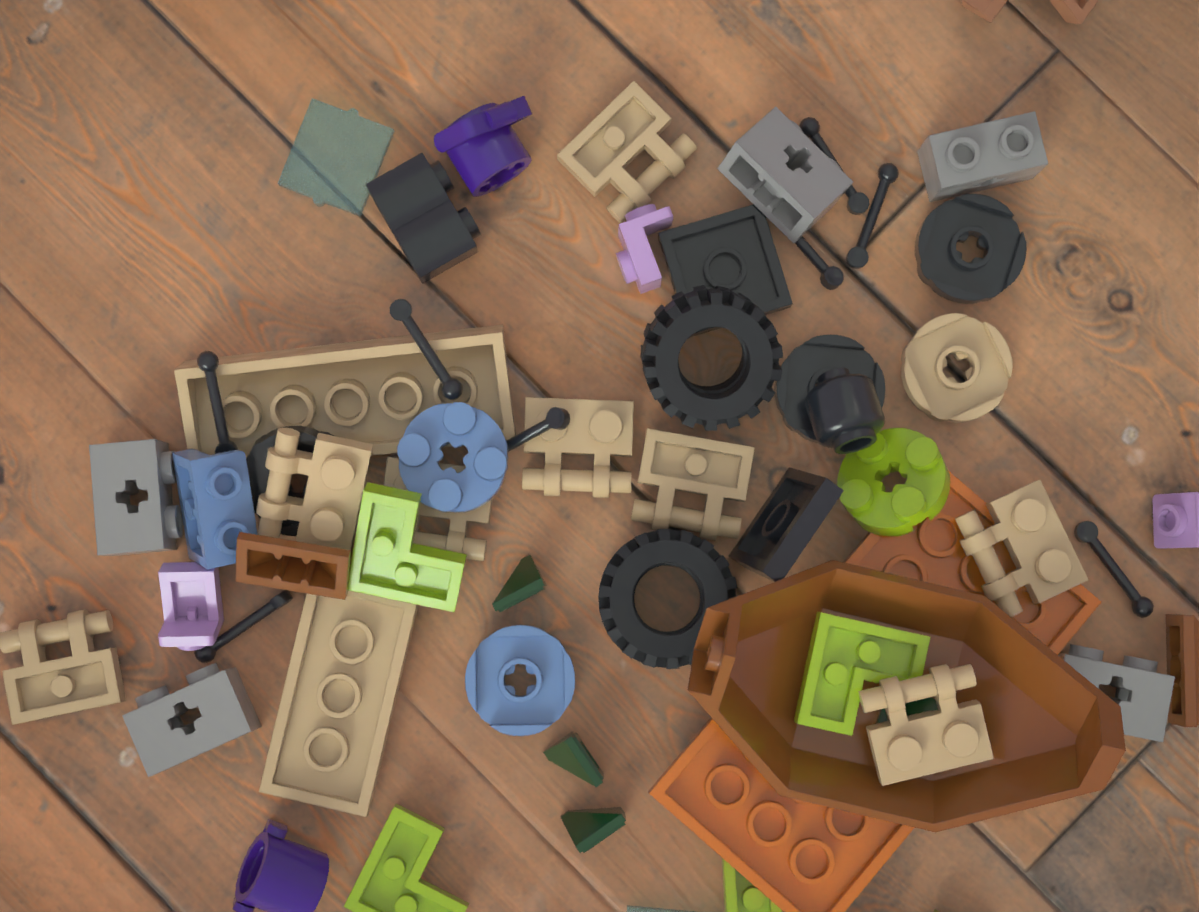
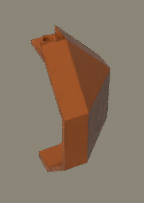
M830 560L706 608L693 651L688 691L780 796L935 833L1104 790L1126 751L1121 707L986 596L840 561ZM822 612L929 636L930 642L923 675L929 674V668L947 664L949 669L971 664L977 685L956 691V701L959 704L976 699L981 703L994 759L882 786L878 779L866 726L876 724L880 710L864 713L861 702H859L852 736L793 722L816 613ZM864 680L862 690L880 685L879 683Z

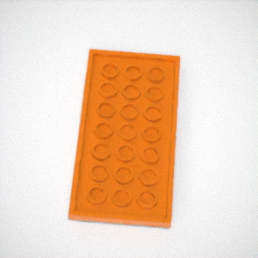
M949 471L950 490L947 501L940 513L931 521L927 517L921 523L912 526L915 531L902 536H880L868 532L843 562L985 596L981 586L986 583L973 556H966L959 542L964 537L955 518L975 510L984 529L995 523L986 506L987 503ZM1003 540L992 545L1005 573L1007 574L1015 570V564ZM1080 584L1041 603L1033 604L1024 585L1014 591L1023 611L1012 616V618L1058 655L1101 604V601ZM712 717L648 791L653 798L783 912H845L914 829V827L780 796Z

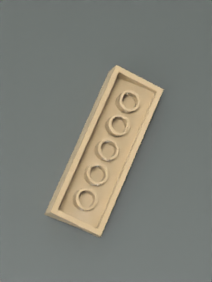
M502 324L423 334L451 378H455L462 383V395L455 400H449L442 394L440 379L411 335L218 357L219 365L215 371L229 440L234 442L238 450L243 451L247 458L256 440L263 435H267L272 430L285 426H306L314 428L319 432H328L337 437L373 444L371 456L397 453L400 439L403 437L407 426L417 415L432 406L454 402H463L484 411L497 423L505 439L508 440L516 436L504 326ZM197 360L184 361L174 369L187 450L196 449L205 454L212 455L215 454L219 441L205 372L199 369ZM447 444L444 447H451L452 445Z

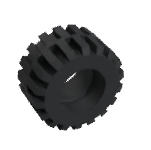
M705 285L693 287L692 292L683 294L680 291L671 296L673 300L665 307L661 304L654 312L656 317L651 324L647 323L643 333L645 337L644 344L641 345L642 369L654 399L658 400L663 411L671 418L675 415L680 418L682 424L691 428L694 427L695 423L701 424L705 431H717L718 424L726 423L729 429L739 426L738 419L747 414L751 419L761 412L757 406L763 400L768 403L771 401L775 394V391L772 389L774 381H780L783 369L779 366V358H783L782 345L777 340L776 335L778 333L773 323L749 298L739 292L738 294L734 293L726 287L716 286V289H707ZM704 328H726L736 335L742 347L741 361L735 373L726 381L713 386H700L689 382L683 376L678 362L679 353L685 341L692 334Z
M670 529L645 532L624 544L614 554L603 572L598 599L599 611L605 629L612 641L623 653L631 659L633 658L641 662L643 665L666 669H679L680 666L691 665L695 643L706 608L736 597V588L738 587L735 576H732L728 567L730 564L724 555H720L713 548V544L706 539L693 535L694 533ZM668 565L681 568L691 575L699 589L700 604L695 617L689 624L681 629L666 632L653 629L643 622L637 613L634 595L638 582L648 571L659 566Z

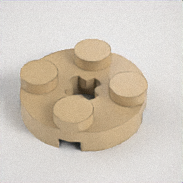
M951 313L941 315L919 328L912 336L908 345L905 346L901 355V379L904 389L912 403L930 419L939 422H968L989 413L1002 400L1008 386V380L1012 375L1013 361L1006 340L989 323H982L976 318L966 317L967 315ZM953 354L957 361L966 359L969 362L970 368L963 373L965 382L957 383L954 377L946 378L943 368L947 366L945 358L947 355Z

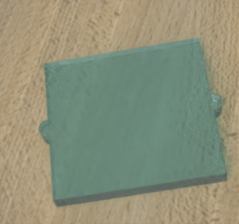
M312 98L277 184L312 198L318 207L328 204L361 217L370 195L365 184L376 179L395 131L390 127L359 116L358 111L354 108L345 111Z

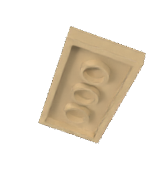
M349 590L346 600L306 594L259 788L260 793L363 817L369 815L419 605Z

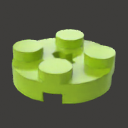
M889 428L879 431L876 434L877 441L871 446L845 456L839 469L837 486L844 490L839 497L844 508L864 530L876 535L890 537L902 536L915 530L912 526L921 523L927 517L931 521L940 513L949 495L950 474L937 444L931 438L911 429ZM892 472H899L902 477L907 479L905 484H896L892 492H885L882 480L886 475Z

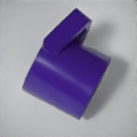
M525 96L499 105L497 103L485 104L461 116L446 129L434 136L435 147L441 153L446 152L473 197H479L500 188L518 176L531 163L530 155L512 128L513 124L532 115L531 109Z
M268 819L263 832L255 838L243 860L236 882L232 909L236 912H253L255 908L266 912H314L322 897L328 878V855L285 839L288 832L287 826Z

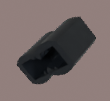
M420 153L365 184L422 284L478 253L473 239L481 235L480 230L468 209L463 207L457 211L446 193L453 190L454 186L439 160L429 164L424 154Z

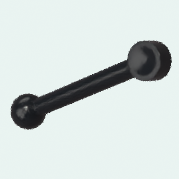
M812 117L803 119L799 124L803 133L824 154L839 165L819 133V122ZM851 185L845 192L848 197L847 208L850 213L861 215L868 209L869 199L864 193L857 192L853 185Z
M885 163L879 167L878 178L880 181L856 247H853L846 255L847 264L853 269H860L868 262L867 245L889 185L895 182L899 175L898 168L892 163Z
M803 236L795 242L797 247L821 273L820 281L826 289L834 290L842 284L844 275L838 267H829Z
M405 299L395 300L390 306L391 316L397 321H402L440 379L442 383L441 391L445 398L449 400L458 399L463 392L462 383L455 378H451L412 318L411 304Z
M204 351L198 355L197 365L199 369L205 372L219 441L215 454L238 450L237 445L229 440L215 371L219 365V359L214 352Z
M551 408L546 414L545 420L506 441L508 452L551 428L557 430L565 429L570 423V414L563 408Z
M1091 521L1079 523L1074 530L1076 539L1079 542L1090 545L1132 601L1133 613L1141 618L1150 616L1154 608L1152 601L1139 594L1097 538V526Z
M284 590L273 597L264 606L218 636L214 645L194 650L196 659L202 663L212 661L217 650L275 610L289 603L293 599L290 592Z

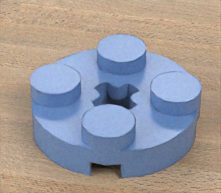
M463 402L438 404L424 410L410 422L397 446L399 472L408 491L422 493L420 501L422 504L442 512H469L483 506L500 490L508 469V445L497 423L484 411ZM451 444L455 449L462 445L467 448L469 453L463 458V463L466 466L463 471L457 473L452 467L446 468L444 471L441 469L439 461L444 457L441 449L445 445Z
M512 625L497 630L479 644L467 664L465 689L469 703L481 719L490 724L489 726L503 734L528 736L542 732L560 719L574 694L575 670L570 655L559 639L535 626ZM516 664L526 665L527 673L536 675V685L528 686L526 695L523 696L516 695L514 686L505 684V675L513 674Z

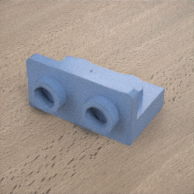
M196 449L173 452V463L189 559L206 569L235 564L239 532L258 535L245 453L240 450H233L208 455Z

